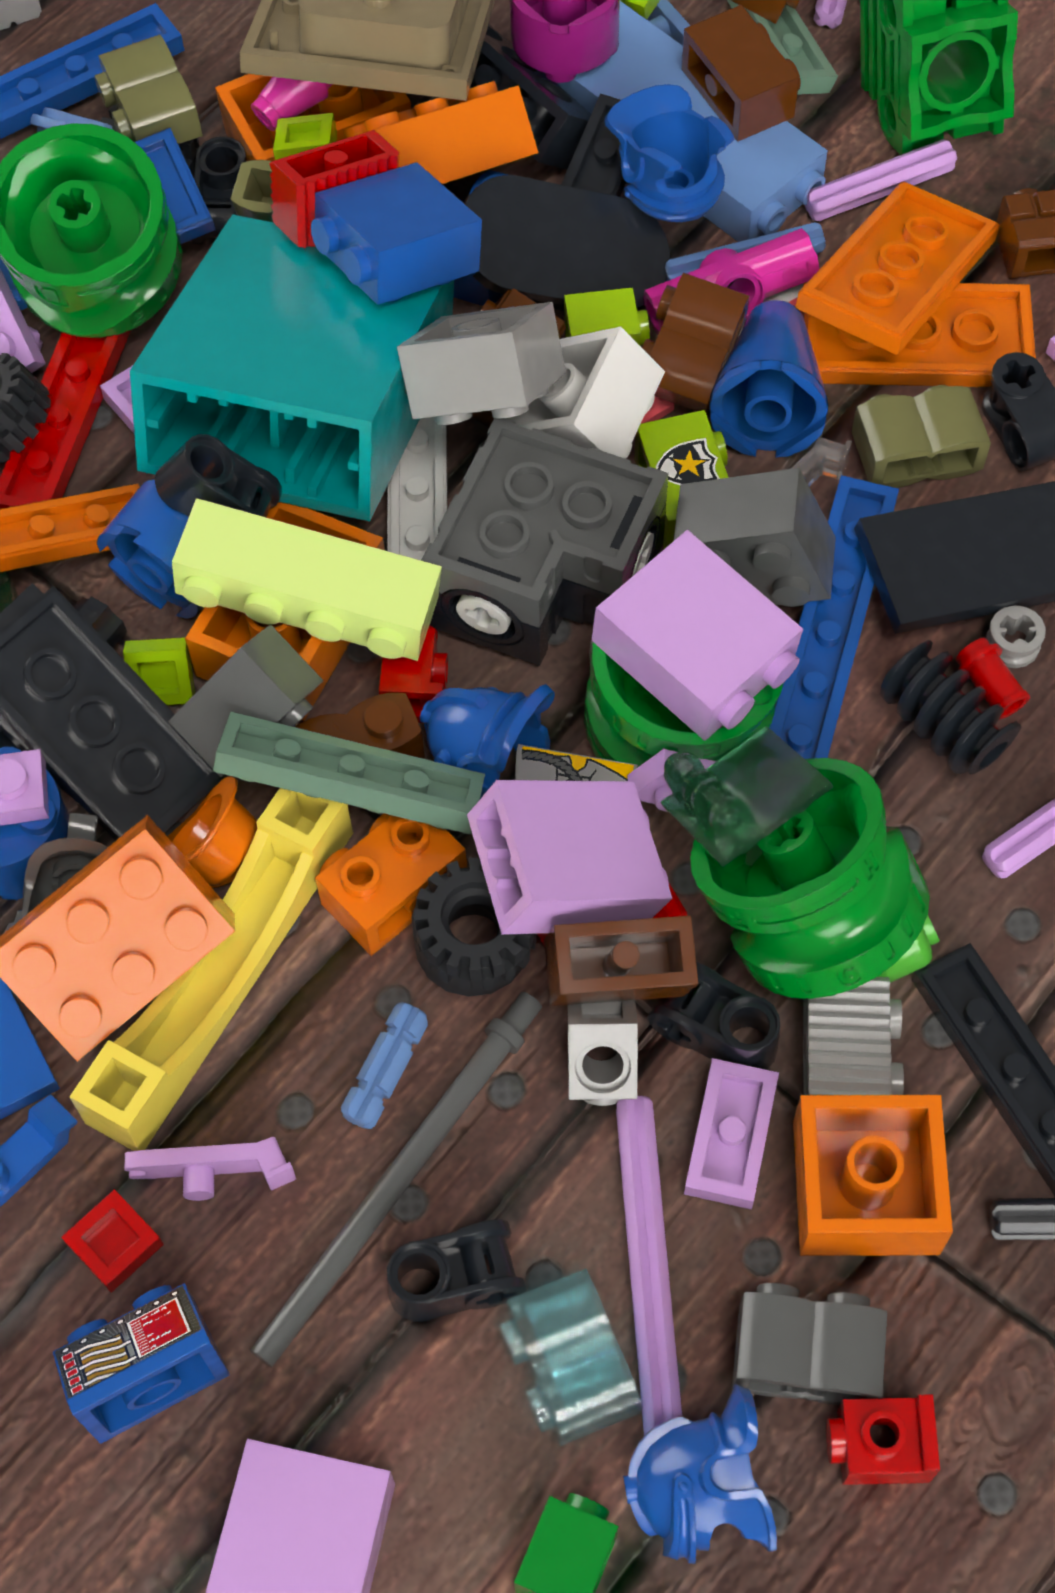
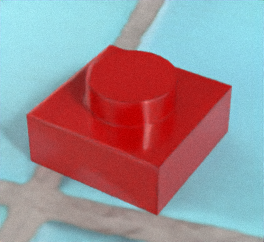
M115 1189L61 1237L66 1245L110 1293L164 1245L161 1238Z

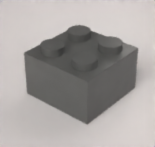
M800 468L680 484L674 540L686 530H689L775 605L795 607L804 605L809 601L831 599L836 537Z

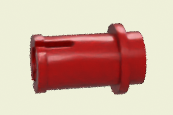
M980 638L967 645L956 656V661L960 665L958 670L965 668L969 672V679L974 686H983L986 689L987 694L984 699L990 707L999 703L1004 708V712L999 720L1004 719L1021 709L1029 701L1030 695L1021 687L1013 673L1001 659L1002 648L997 643L990 644L987 638Z

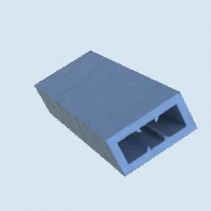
M621 1L619 10V47L617 52L600 66L577 74L572 81L557 83L591 114L600 93L622 100L635 92L655 85H678L688 92L692 102V110L704 118L709 116L719 118L681 70L683 46ZM784 121L738 142L734 138V141L717 155V159L722 165L725 174L724 188L715 205L704 217L737 242L777 232L791 213L802 204L807 205L809 190L825 184L824 171L828 150L788 121Z

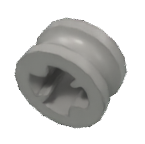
M1013 605L1004 607L994 615L986 638L990 644L997 643L1002 648L1000 657L1007 667L1020 668L1035 661L1045 639L1046 627L1042 618L1035 611L1024 606ZM1017 631L1023 632L1026 635L1025 640L1019 638L1013 643L1006 641L1004 638L1005 634L1013 635Z

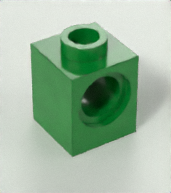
M569 1493L566 1502L549 1496L514 1581L515 1593H596L618 1535L619 1526L606 1521L610 1511L593 1500L573 1493Z

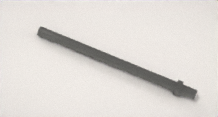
M521 992L501 1019L493 1018L485 1028V1033L488 1037L250 1349V1352L271 1368L274 1366L509 1052L516 1054L525 1043L522 1034L542 1009V1005L537 999L526 992Z

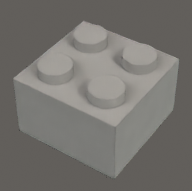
M553 302L441 316L397 346L412 418L435 417L436 424L449 425L468 420L472 417L473 412L491 410L493 418L497 419L524 414L529 410L528 405L531 402L546 396L549 393L548 388L566 374Z

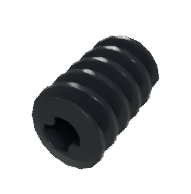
M927 640L906 653L891 668L883 680L880 695L888 704H898L897 713L904 721H914L913 730L920 738H932L930 747L937 756L949 755L947 765L955 774H964L966 772H969V775L975 774L997 760L1012 744L1022 727L1015 721L998 729L995 725L1004 712V708L998 703L981 711L978 707L987 694L986 689L983 686H979L964 694L961 690L970 677L969 672L964 668L947 677L944 673L953 660L952 655L946 651L930 659L928 654L932 649L933 642Z

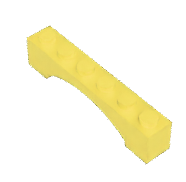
M279 788L256 822L258 829L230 888L223 898V901L235 914V932L163 990L114 1042L110 1040L106 1042L70 1095L71 1101L86 1125L133 1151L145 1150L316 891L315 877L320 874L322 865L333 853L344 848L353 835L348 804L309 797L299 792Z

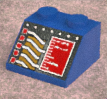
M185 1283L174 1289L170 1285H164L144 1293L133 1302L132 1307L134 1310L109 1323L106 1319H98L82 1325L67 1337V1345L53 1351L66 1401L72 1415L100 1444L230 1376L202 1314Z

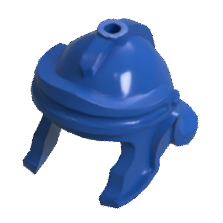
M655 85L625 97L611 108L604 118L605 126L620 142L619 154L621 157L622 176L626 182L630 183L624 187L625 197L629 198L641 211L659 220L688 222L704 216L715 205L724 188L725 174L722 165L717 159V155L734 141V135L729 127L717 117L709 116L704 118L692 110V102L688 92L678 85Z
M547 684L538 687L527 697L523 692L507 693L495 687L448 688L440 691L432 700L426 702L420 715V721L424 723L427 733V747L434 758V762L485 774L481 799L494 782L499 780L500 773L505 770L512 748L517 751L518 744L550 750V738L547 728L541 724V713L550 707L554 701L555 692Z
M735 1384L721 1417L715 1412H711L708 1418L691 1421L683 1416L671 1418L652 1428L637 1444L630 1459L628 1475L623 1476L627 1502L631 1505L640 1528L649 1536L659 1535L663 1538V1556L675 1560L684 1557L688 1563L696 1564V1550L709 1551L713 1530L721 1524H731L739 1530L744 1539L759 1542L769 1552L777 1550V1532L771 1505L763 1489L759 1488L753 1479L749 1453L756 1448L758 1440L757 1413L750 1389Z

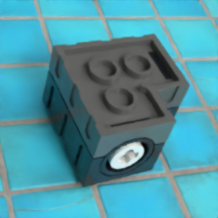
M494 418L487 432L488 438L484 446L479 447L463 478L462 489L458 495L455 494L438 527V535L434 543L429 544L421 561L442 566L439 596L430 626L540 666L548 650V641L552 633L556 634L563 617L581 624L586 622L594 625L596 607L658 555L664 542L669 473L649 466L644 468L632 464L631 460L592 447L587 449L575 445L571 440L535 428L530 430L518 426L516 422L505 418Z

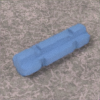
M400 1002L394 1006L385 1023L388 1026L387 1032H380L356 1077L359 1080V1086L351 1087L341 1105L343 1117L358 1127L364 1129L375 1127L385 1108L382 1105L383 1098L390 1099L414 1053L411 1051V1044L419 1043L428 1026L427 1015L419 1008L413 1007L410 1004Z

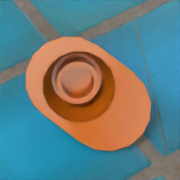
M233 776L222 779L209 792L195 812L167 836L212 888L233 882L258 829L256 824L258 820L234 798L237 792L238 780Z

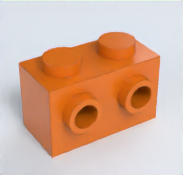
M383 813L372 824L366 837L351 849L342 848L336 851L324 862L320 869V874L315 877L321 904L372 956L412 923L411 918L421 888L425 889L427 887L428 878L436 871L440 875L446 873V865L454 861H458L460 868L467 867L466 849L446 829Z

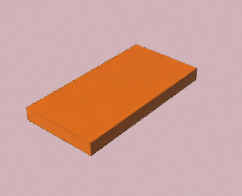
M903 181L798 292L795 308L898 355L996 241L1000 224Z
M959 283L898 355L802 311L823 384L992 386V368L1003 355L1019 352L1036 358L1030 284Z

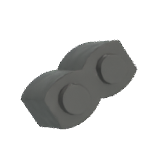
M779 1283L759 1284L757 1292H744L739 1304L732 1389L735 1384L750 1389L751 1393L756 1395L806 1399L832 1405H840L843 1399L882 1398L887 1327L886 1310L870 1307V1299L868 1297L855 1293H831L827 1296V1302H815L800 1298L799 1289Z

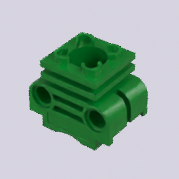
M860 0L861 88L864 91H869V96L872 100H877L881 129L887 141L899 155L944 139L945 131L953 139L990 131L993 135L1003 133L1004 119L1014 117L1013 54L1017 40L1018 11L1008 3V0Z

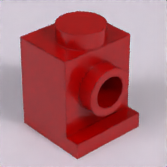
M430 625L418 661L405 657L397 659L382 657L379 695L385 693H406L419 723H422L420 715L426 702L432 700L440 691L447 689L448 653L438 652V632Z
M933 1394L918 1395L916 1398L843 1399L837 1410V1418H827L826 1423L828 1460L830 1464H841L842 1485L930 1483L940 1471ZM873 1425L889 1426L896 1437L895 1445L890 1448L877 1446L871 1439L870 1428Z

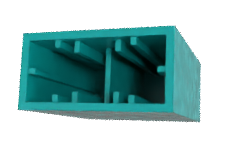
M232 214L130 369L137 471L156 475L159 468L192 436L209 434L218 438L229 449L255 466L261 467L273 474L282 486V495L279 502L370 521L420 420L412 418L397 346L441 316L453 315L454 280L445 285H436L403 296L397 301L377 305L359 286L352 284L346 274L326 255L321 254L316 247H298L273 222ZM258 487L257 492L262 493L261 487Z

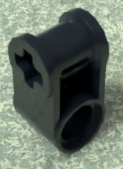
M214 137L205 141L198 148L194 180L212 217L216 230L192 239L194 244H203L205 238H217L232 214L237 215L231 201V196L241 163L247 162L244 147L239 141L231 137Z
M1019 352L1005 354L996 361L992 368V386L987 389L983 396L982 410L984 416L989 420L1002 441L1011 463L1018 470L1026 471L1055 460V388L1036 358Z
M209 434L192 436L159 468L155 477L156 489L163 502L170 508L188 517L197 498L267 518L269 509L277 505L282 495V486L273 474L261 467L255 466L229 449L218 438ZM258 487H261L262 493L257 492Z
M696 962L698 985L683 997H669L662 1006H654L647 1017L650 1025L663 1037L681 1047L693 1049L711 1060L714 1058L768 1070L775 1062L779 1045L780 1017L774 1005L765 998L759 997L724 979L716 971L701 963ZM751 1027L758 1029L764 1034L765 1038L756 1044H745L739 1042L732 1034L738 1029Z
M501 1219L482 1221L463 1227L455 1232L419 1241H411L400 1246L392 1254L387 1266L388 1294L393 1309L403 1318L419 1322L469 1309L496 1307L524 1295L527 1291L525 1281L521 1277H516L507 1244V1239L512 1234L508 1221ZM484 1255L487 1256L491 1274L488 1273ZM413 1269H425L437 1277L438 1284L432 1291L426 1294L415 1295L401 1287L400 1281L407 1272Z

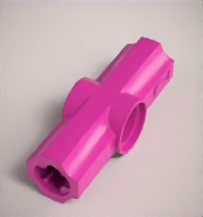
M800 228L740 253L728 248L715 250L706 256L701 262L699 269L686 274L726 288L731 282L736 280L728 288L749 295V308L745 317L747 318L757 305L763 303L765 298L808 282L820 268L810 237ZM681 276L645 290L643 299L646 311L657 335L664 322L656 319L662 294L667 285L676 288Z

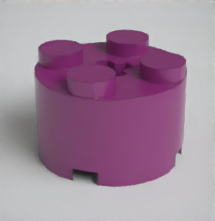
M509 0L511 42L516 54L527 65L544 72L546 77L552 82L567 83L572 81L577 74L590 71L603 64L618 50L620 0Z

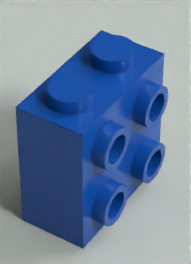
M417 162L315 193V219L311 223V234L316 248L321 254L326 255L346 274L350 282L359 286L377 305L397 301L403 296L436 285H445L455 279L479 272L482 219Z

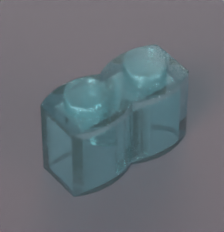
M587 1269L507 1300L510 1320L499 1324L513 1364L517 1365L526 1361L537 1387L525 1392L541 1433L553 1428L559 1444L562 1446L641 1414L642 1401Z

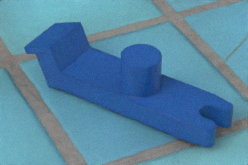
M51 1094L29 1109L27 1122L0 1146V1207L69 1142L70 1129L77 1124V1120Z

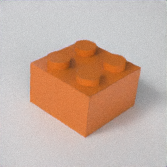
M801 1095L793 1120L800 1256L940 1255L953 1233L941 1095Z

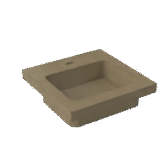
M261 0L240 50L241 73L466 101L495 0Z

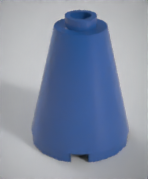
M766 301L757 305L750 312L710 396L712 428L715 432L720 431L722 433L725 444L742 454L756 457V452L760 449L776 451L775 458L788 457L807 449L822 435L828 414V399L805 320L800 310L785 301Z

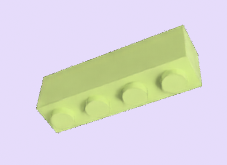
M197 498L172 560L175 593L183 595L188 601L198 606L212 608L219 605L244 612L249 618L259 623L273 625L280 622L305 629L309 634L320 640L335 642L341 639L366 646L373 653L389 659L405 657L416 661L419 659L438 600L442 566Z

